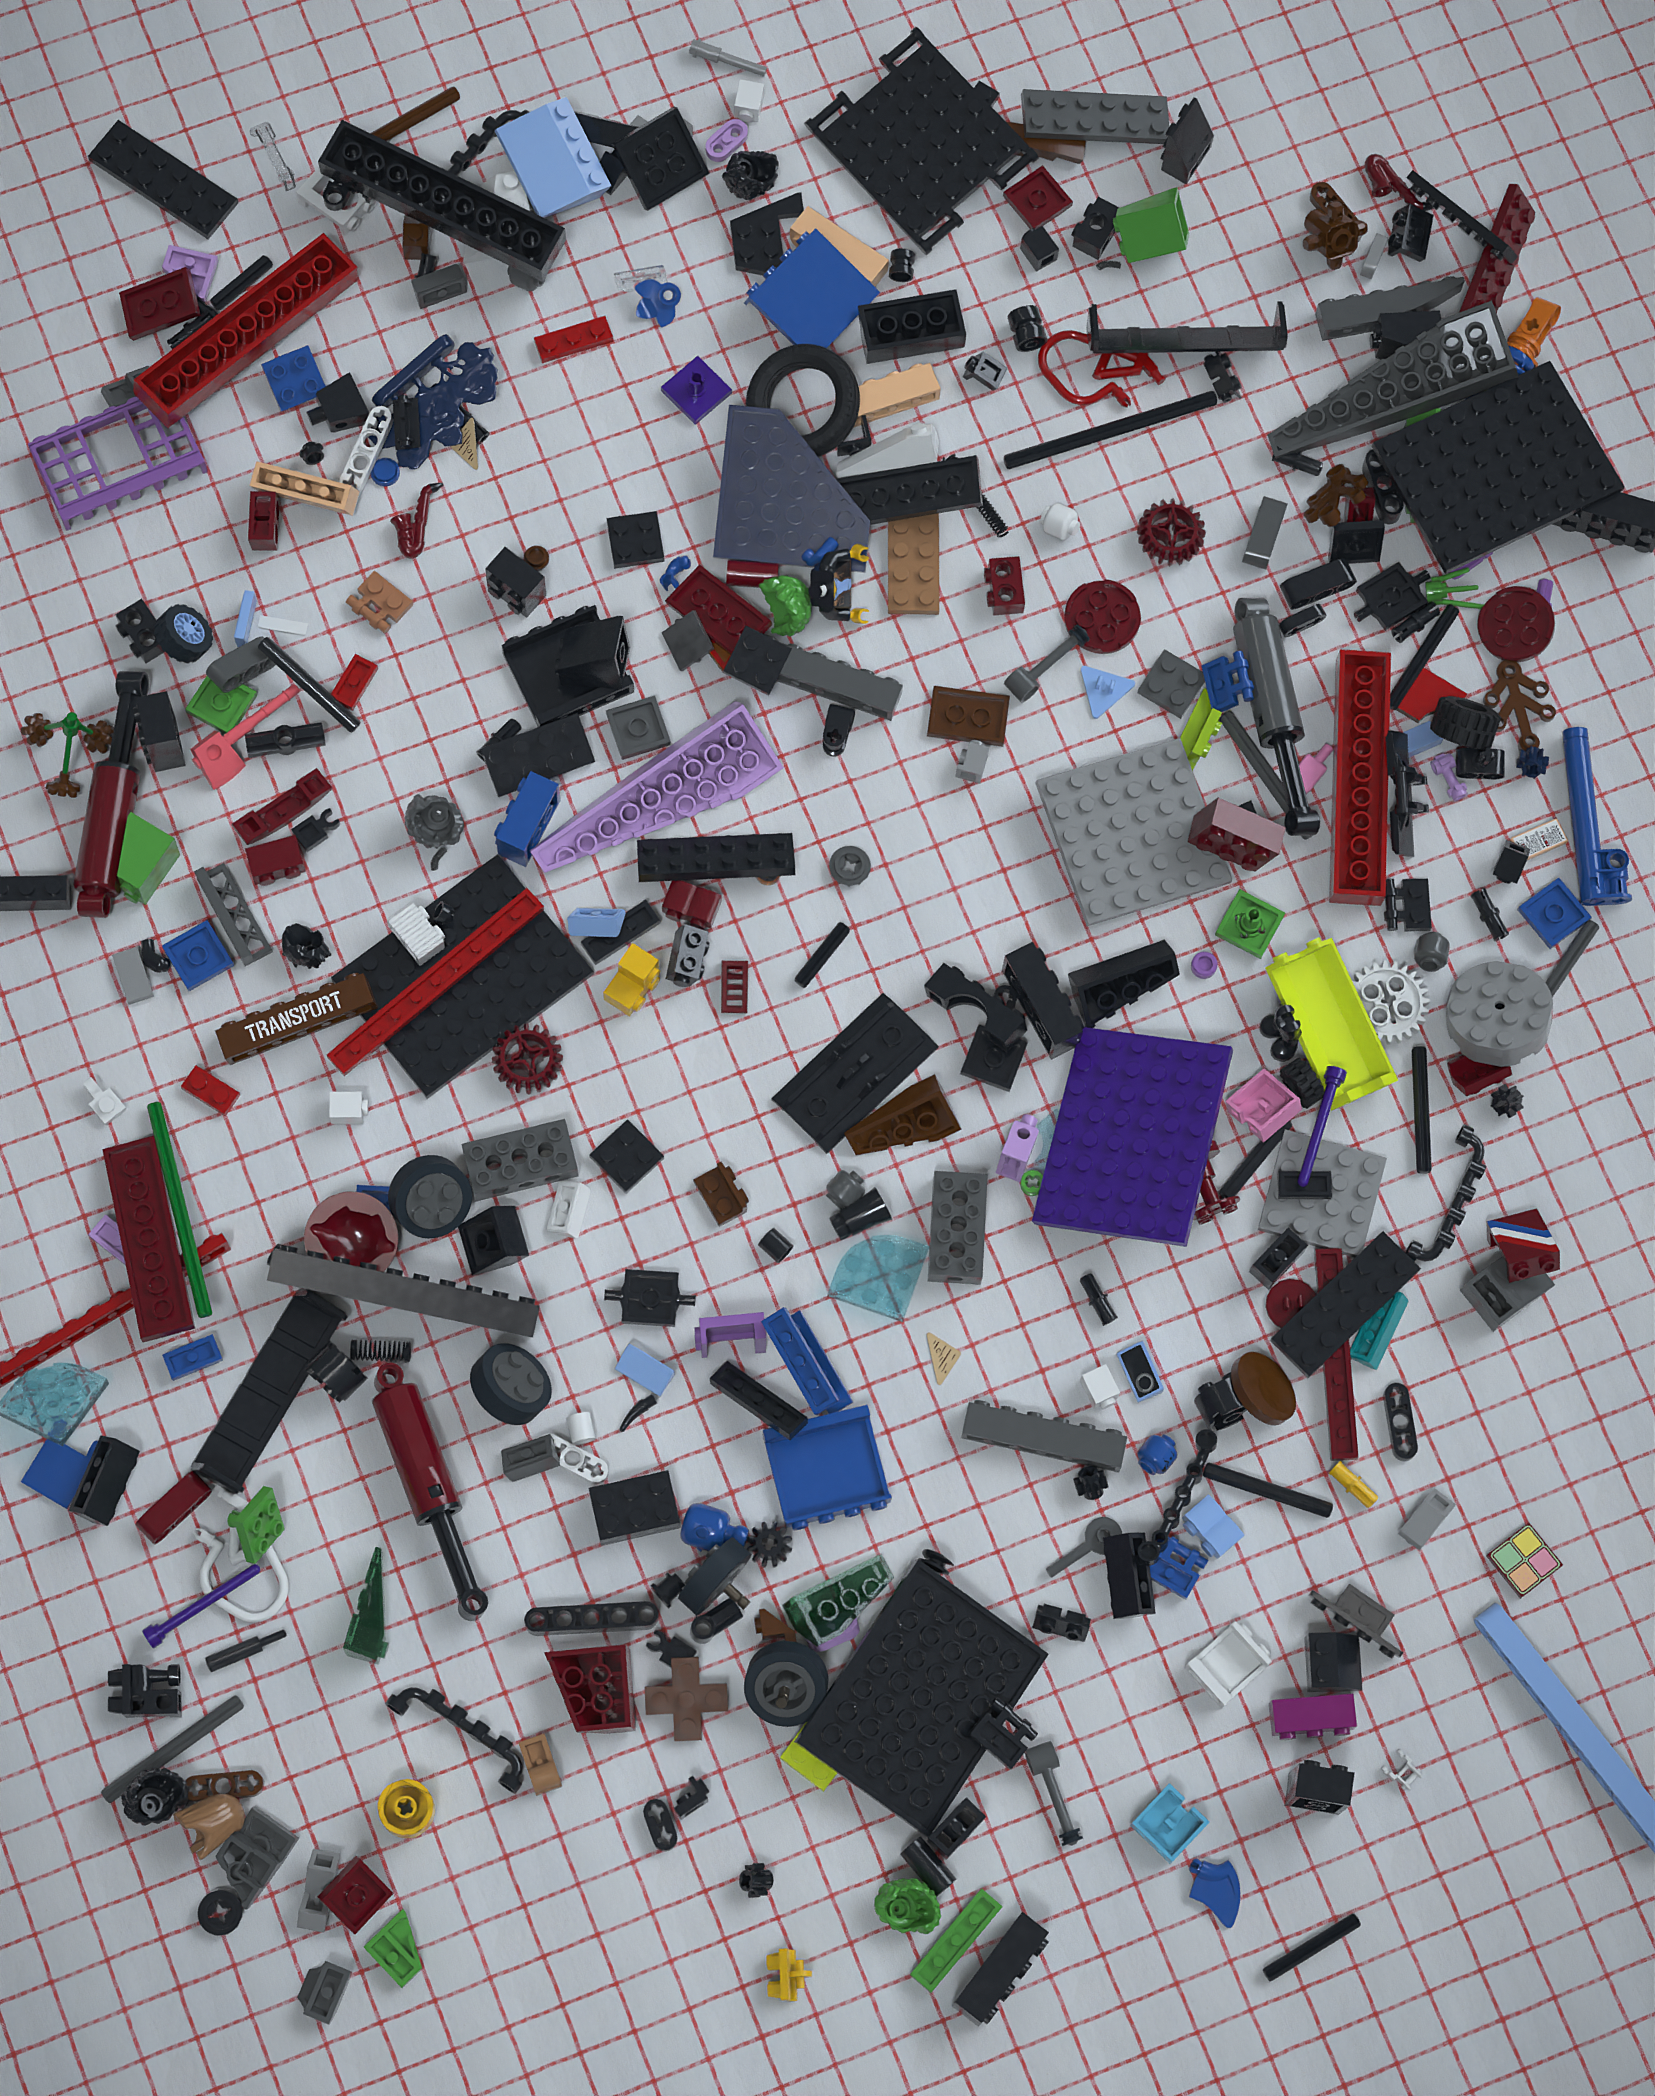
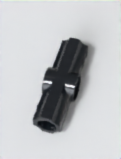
M322 722L295 727L281 725L275 730L245 734L249 758L277 753L290 755L296 750L326 746ZM285 736L292 738L291 741L286 744H282L279 742V740Z

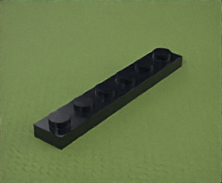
M1414 170L1406 177L1412 184L1410 189L1418 197L1426 196V202L1435 210H1438L1440 207L1443 210L1442 215L1451 223L1455 220L1459 222L1458 227L1466 235L1469 236L1472 233L1475 235L1473 239L1480 246L1485 248L1488 245L1492 248L1490 253L1499 261L1504 258L1512 264L1518 256L1508 244Z

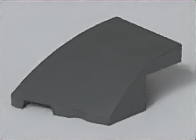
M257 1807L251 1808L245 1818L243 1828L239 1832L231 1834L215 1856L221 1868L226 1871L227 1879L230 1885L235 1888L242 1901L241 1905L245 1910L249 1909L265 1889L299 1840V1837Z

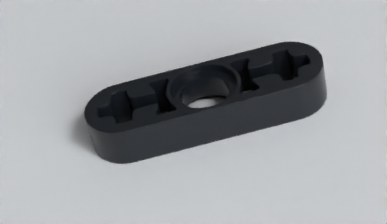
M1392 1383L1383 1393L1392 1453L1400 1461H1409L1418 1451L1409 1392L1403 1384ZM1393 1389H1395L1398 1394L1403 1395V1397L1399 1399V1408L1405 1406V1409H1397L1393 1412L1391 1411V1408L1394 1409L1396 1407L1395 1399L1389 1397V1395L1392 1394ZM1396 1415H1403L1408 1421L1407 1427L1404 1429L1396 1428L1393 1424V1418ZM1409 1432L1410 1436L1406 1435L1405 1443L1406 1446H1411L1412 1449L1405 1455L1404 1451L1398 1449L1402 1445V1437L1396 1438L1395 1434L1404 1435Z

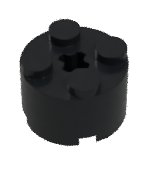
M329 1340L307 1362L308 1366L304 1370L320 1384L324 1382L326 1385L323 1389L340 1403L342 1400L346 1401L368 1377L363 1374L347 1355L340 1352L336 1348L337 1346Z
M1231 1372L1224 1375L1222 1380L1215 1384L1207 1382L1198 1388L1200 1394L1195 1397L1194 1403L1208 1430L1212 1431L1213 1426H1215L1217 1431L1222 1430L1244 1419L1242 1414L1247 1410L1235 1393Z

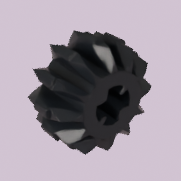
M762 1522V1532L758 1528L753 1527L752 1532L756 1537H747V1542L753 1544L747 1550L750 1553H756L752 1558L754 1563L762 1558V1567L766 1568L767 1560H771L772 1566L775 1568L777 1567L776 1558L782 1562L787 1561V1557L782 1552H792V1547L785 1545L792 1541V1537H782L787 1529L782 1527L779 1531H776L777 1522L772 1523L771 1529L767 1528L766 1522ZM768 1539L774 1540L773 1545L777 1544V1547L773 1546L771 1550H766L762 1542L767 1543Z

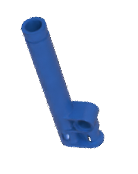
M1585 727L1565 729L1562 732L1563 743H1565L1564 754L1581 904L1584 906H1600L1631 902L1632 895L1628 894L1626 883L1629 879L1627 868L1629 864L1628 854L1621 849H1601L1588 729ZM1610 860L1618 861L1621 867H1613L1610 864Z

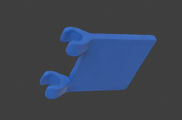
M58 1419L21 1482L68 1509L98 1441L92 1443L87 1455L84 1456L60 1442V1439L67 1432L69 1424Z

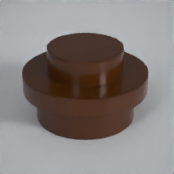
M532 546L525 551L524 561L539 571L548 565L549 554L541 546Z

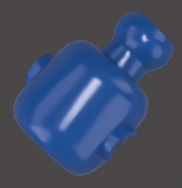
M694 1503L689 1506L685 1514L680 1538L685 1544L696 1547L700 1552L702 1550L710 1551L716 1544L722 1546L732 1537L745 1547L749 1529L743 1525H730V1516L726 1511L702 1503Z

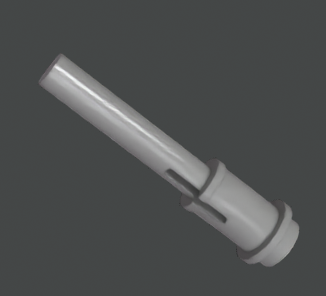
M700 38L698 40L693 39L689 53L693 54L694 58L699 56L714 63L721 61L761 76L766 74L767 67L722 52V48L701 42L702 39Z

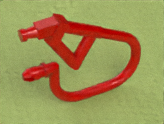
M1074 330L1061 331L1047 339V343L1041 346L1038 353L1040 371L1055 390L1068 402L1077 405H1089L1100 401L1112 392V396L1117 399L1121 406L1128 408V405H1131L1129 396L1123 392L1122 387H1118L1114 382L1108 383L1092 395L1077 396L1069 392L1049 369L1047 354L1052 346L1066 339H1074L1089 345L1087 334ZM1103 353L1092 375L1094 379L1102 380L1139 376L1142 370H1144L1149 377L1156 380L1158 385L1162 384L1166 379L1161 375L1157 365L1150 359L1148 353ZM1112 354L1135 363L1134 366L1106 369Z

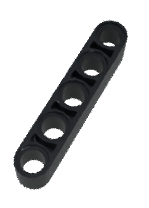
M648 1601L536 1607L527 1611L524 1622L526 1630L533 1636L636 1631L655 1627L659 1614L655 1604ZM644 1609H649L654 1613L653 1619L649 1622H643L638 1617L639 1613ZM616 1611H623L627 1618L623 1623L618 1624L612 1621V1614ZM590 1612L598 1614L599 1621L595 1625L586 1624L584 1621L586 1614ZM561 1614L571 1616L572 1622L568 1626L562 1627L558 1625L557 1618ZM533 1616L543 1617L545 1620L543 1626L540 1628L531 1627L529 1622Z

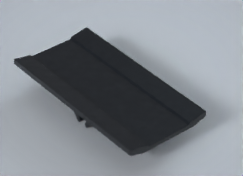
M882 993L774 1095L771 1100L785 1111L828 1154L845 1138L844 1133L865 1119L929 1058L939 1046L894 1001Z

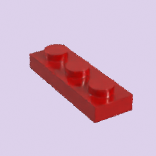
M606 316L534 337V343L542 363L613 342V335Z

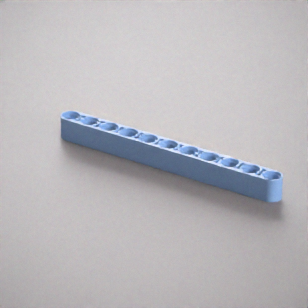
M1497 1603L1492 1604L1474 1618L1475 1625L1655 1853V1801L1504 1609Z

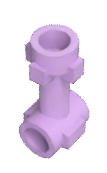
M1442 753L1434 757V760L1430 762L1431 768L1435 775L1443 774L1450 787L1447 790L1449 798L1452 797L1454 801H1458L1467 796L1466 784H1460L1452 771V768L1456 767L1453 756L1450 753L1446 755Z

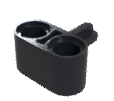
M1485 747L1484 749H1457L1456 776L1465 779L1496 780L1504 778L1505 751L1490 749V747Z

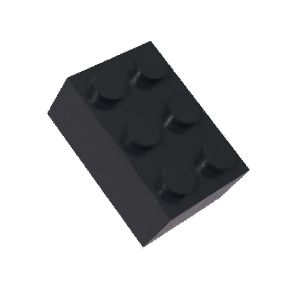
M167 691L136 697L138 707H133V711L139 728L140 744L143 748L144 756H146L147 764H152L155 772L186 766L176 717Z
M668 1470L589 1488L601 1546L680 1528L679 1515Z
M1304 1760V1763H1299L1289 1772L1284 1806L1339 1815L1351 1804L1355 1772H1349L1348 1767L1342 1765H1331V1768L1320 1767V1762Z

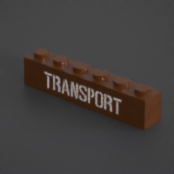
M353 973L346 976L344 981L339 983L324 984L319 988L320 990L313 993L304 992L295 996V1000L290 1002H278L271 1005L270 1009L264 1012L255 1011L246 1015V1019L241 1021H229L222 1024L221 1028L215 1030L225 1060L230 1065H233L377 1009L378 1006L368 979L363 973Z

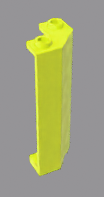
M1318 937L1306 943L1307 948L1299 953L1288 956L1287 952L1272 958L1274 963L1265 967L1281 1003L1291 1005L1294 1008L1295 1021L1299 1020L1301 1023L1302 1035L1298 1040L1312 1070L1316 1073V1077L1320 1079V1084L1324 1087L1323 1091L1325 1092L1327 1086L1325 1084L1326 1079H1324L1327 1066H1336L1347 1072L1344 1083L1336 1089L1331 1106L1332 1111L1398 1081V1078L1333 939L1329 938L1322 941Z

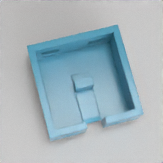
M1170 1783L1130 1825L1169 1864L1209 1824V1821L1195 1807L1187 1812L1180 1805L1185 1798Z

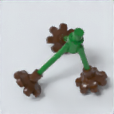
M74 712L68 713L67 717L56 723H51L47 719L43 720V714L41 713L26 716L24 721L28 726L21 727V734L29 735L27 738L29 745L36 743L38 747H42L46 744V739L49 740L53 737L51 729L63 728V733L67 736L63 768L60 771L59 778H55L53 782H47L45 788L48 789L47 792L50 795L58 793V796L65 797L68 794L69 797L76 798L77 792H80V785L69 781L70 772H68L72 737L78 734V730L85 732L84 742L88 744L87 749L92 753L98 749L101 754H104L108 750L106 744L111 745L112 737L110 735L113 733L114 727L107 725V722L102 720L98 721L96 726L89 724L86 727L79 721L77 714Z

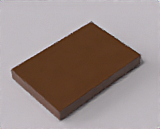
M934 686L927 737L964 742L977 740L986 745L1003 747L1010 696Z

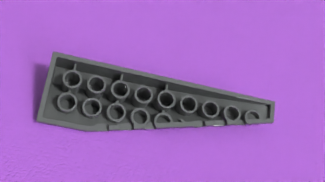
M1489 301L1442 319L1436 323L1435 327L1416 336L1417 339L1405 347L1401 346L1395 350V353L1390 357L1380 360L1348 381L1346 386L1339 390L1336 389L1328 394L1329 397L1317 405L1313 404L1307 408V411L1302 415L1292 418L1269 433L1267 436L1275 458L1277 459L1290 453L1303 452L1367 433L1481 393L1507 380L1519 378L1493 302Z

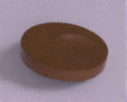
M1248 1352L1233 1363L1231 1368L1233 1388L1240 1402L1251 1415L1265 1424L1274 1426L1284 1423L1293 1416L1296 1410L1294 1389L1284 1371L1272 1359L1258 1352Z

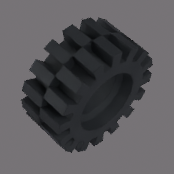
M1296 1058L1280 1070L1283 1084L1300 1098L1303 1108L1308 1109L1323 1098L1324 1087L1320 1084V1079L1316 1077V1073L1312 1072L1311 1067L1306 1065V1062L1301 1060V1058Z

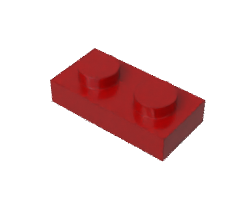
M355 654L331 695L344 707L353 711L376 674L378 665Z
M195 1065L181 1085L182 1090L225 1117L240 1097L238 1091Z

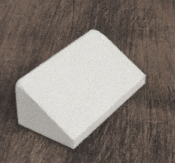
M559 1181L546 1231L566 1237L578 1238L591 1189L579 1182Z

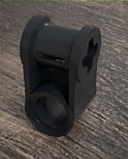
M834 704L829 705L823 732V750L827 755L836 757L844 752L849 732L852 729L855 709Z

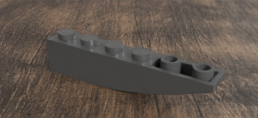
M1450 276L1437 282L1423 281L1418 285L1410 287L1401 285L1388 291L1375 290L1361 296L1352 294L1339 300L1326 299L1318 303L1315 313L1321 339L1325 341L1373 332V325L1377 323L1380 313L1429 311L1460 293L1465 282L1464 277L1455 278Z

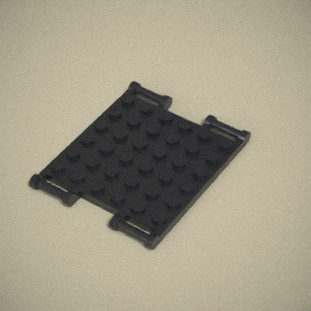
M914 27L906 39L887 55L883 54L879 58L880 63L889 72L885 78L854 104L843 91H840L834 101L813 119L809 118L805 121L804 124L925 255H928L935 244L955 227L959 228L964 224L960 215L954 211L958 205L988 179L1002 191L1007 186L1008 181L1030 162L1034 163L1038 160L1039 156L924 36L922 31L918 27ZM918 42L921 47L896 67L893 62ZM844 106L846 111L821 131L819 126ZM1020 152L1024 154L1019 160H1017L1001 175L997 174V172L1003 166H1005L1010 160H1012L1017 154H1019ZM944 217H948L949 220L926 240L921 238Z

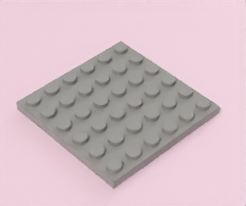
M1180 738L1041 778L1035 782L1086 926L1232 882L1225 860L1220 859L1218 855L1209 851L1199 850L1195 845L1188 843L1193 817L1205 807Z

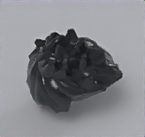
M297 923L285 928L282 934V955L286 956L293 963L294 967L297 968L298 965H302L304 967L307 966L308 969L312 967L317 969L321 962H325V958L331 956L329 948L324 943V938L319 930L313 932L307 926Z

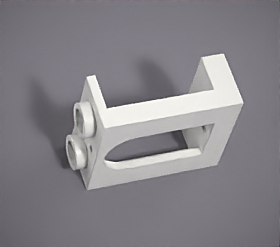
M318 167L297 190L298 203L304 208H307L309 205L341 227L342 235L346 236L349 231L353 232L359 226L360 219L365 213L369 214L374 209L376 200L371 199L370 204L366 203L362 194L356 193L358 195V203L354 208L349 210L341 209L339 211L329 210L324 204L323 196L319 193L332 179L321 174Z

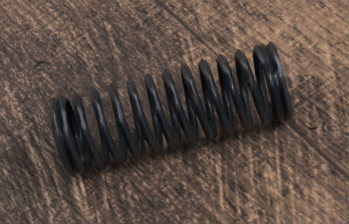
M352 1339L350 1359L355 1360L356 1357L358 1361L361 1357L362 1361L364 1358L367 1361L369 1358L373 1361L375 1357V1360L378 1361L380 1357L381 1362L384 1358L386 1362L388 1359L391 1362L393 1359L397 1362L399 1358V1361L402 1362L404 1358V1362L409 1363L411 1358V1342L407 1341L406 1347L405 1341L403 1342L401 1356L399 1341L396 1357V1342L394 1341L391 1358V1341H389L386 1358V1341H384L383 1355H381V1340L379 1341L378 1356L376 1340L374 1341L372 1357V1341L370 1340L367 1357V1340H365L362 1357V1340H360L359 1354H357V1339Z

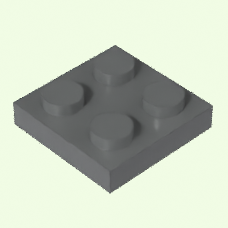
M1164 649L1137 693L1181 719L1202 688L1205 679L1202 671Z
M655 696L606 710V715L622 760L671 745Z

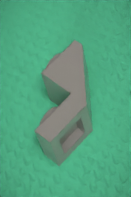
M1434 1488L1398 1534L1420 1551L1456 1504Z

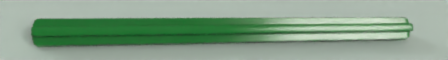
M160 1102L150 1103L147 1105L196 1311L199 1318L209 1317L212 1315V1309L163 1109Z

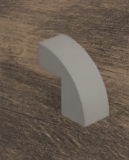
M318 1849L312 1850L307 1866L305 1892L298 1911L297 1928L325 1932L330 1910L317 1896L337 1876L340 1861L339 1853Z

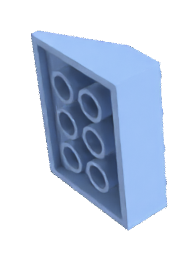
M567 97L545 104L495 129V133L537 215L545 218L600 198L611 187Z

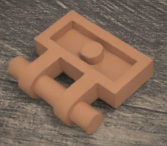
M373 571L357 588L358 593L363 596L362 599L358 600L353 595H350L346 600V603L352 607V611L358 616L362 615L370 621V626L375 630L380 629L385 634L391 628V625L386 620L391 618L397 623L413 606V601L376 571ZM372 603L381 611L374 613L368 607Z

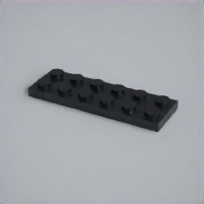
M120 120L116 121L88 155L90 162L208 240L238 204L236 197Z
M977 455L836 479L867 516L871 525L983 506L979 459Z
M792 833L637 840L639 882L795 875Z
M1382 1231L1281 1328L1270 1341L1309 1378L1408 1283L1421 1268Z

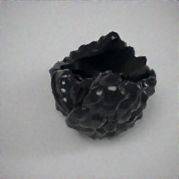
M739 151L734 153L728 162L726 172L722 174V179L725 181L730 193H734L737 198L752 200L764 195L765 191H769L774 187L778 177L776 173L779 166L777 156L764 151Z
M153 1767L150 1770H142L121 1795L124 1814L128 1819L136 1824L141 1823L142 1826L168 1821L174 1812L187 1806L190 1788L187 1786L186 1780L180 1777L178 1773L171 1772L167 1768L160 1770Z

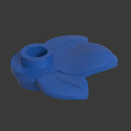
M647 279L638 283L635 286V290L643 298L637 305L636 316L643 319L656 317L661 327L670 324L675 317V306L681 298L679 288L673 283L661 284L654 279ZM667 290L672 292L670 300H666L663 296Z

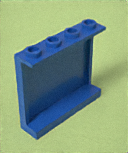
M815 228L811 234L806 231L796 241L799 246L794 251L789 248L779 258L782 263L777 268L773 265L763 275L766 280L761 285L756 282L746 292L749 297L744 304L747 305L750 302L793 345L813 344L827 348L858 316V306L870 304L880 292Z
M868 1405L808 1419V1424L791 1440H788L773 1428L763 1430L762 1436L786 1528L792 1527L793 1530H801L807 1528L810 1522L819 1521V1524H825L834 1521L835 1516L845 1514L846 1518L861 1514L863 1509L871 1508L872 1511L887 1508V1503H891L892 1496L888 1491L870 1421Z

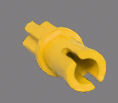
M1341 1461L1329 1472L1347 1489L1346 1493L1350 1492L1365 1507L1370 1508L1377 1501L1378 1496L1360 1480L1362 1477H1357Z

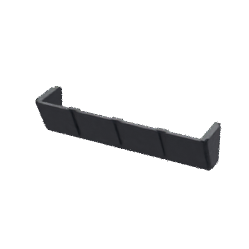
M1277 301L1273 326L1240 327L1239 325H1228L1227 327L1196 328L1178 326L1177 328L1128 327L1127 329H1099L1097 304H1091V307L1088 308L1086 326L1090 351L1096 354L1280 351L1286 348L1288 339L1285 306L1282 301Z
M299 1289L293 1295L274 1326L272 1333L248 1369L243 1381L239 1384L219 1417L214 1429L210 1432L192 1462V1471L220 1487H224L233 1494L243 1493L245 1490L242 1487L243 1483L309 1375L304 1370L308 1366L307 1362L330 1340L339 1323L346 1321L348 1318L343 1310L312 1290Z

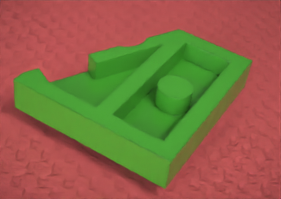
M402 1909L364 1946L365 1950L401 1988L423 1969L407 1914Z

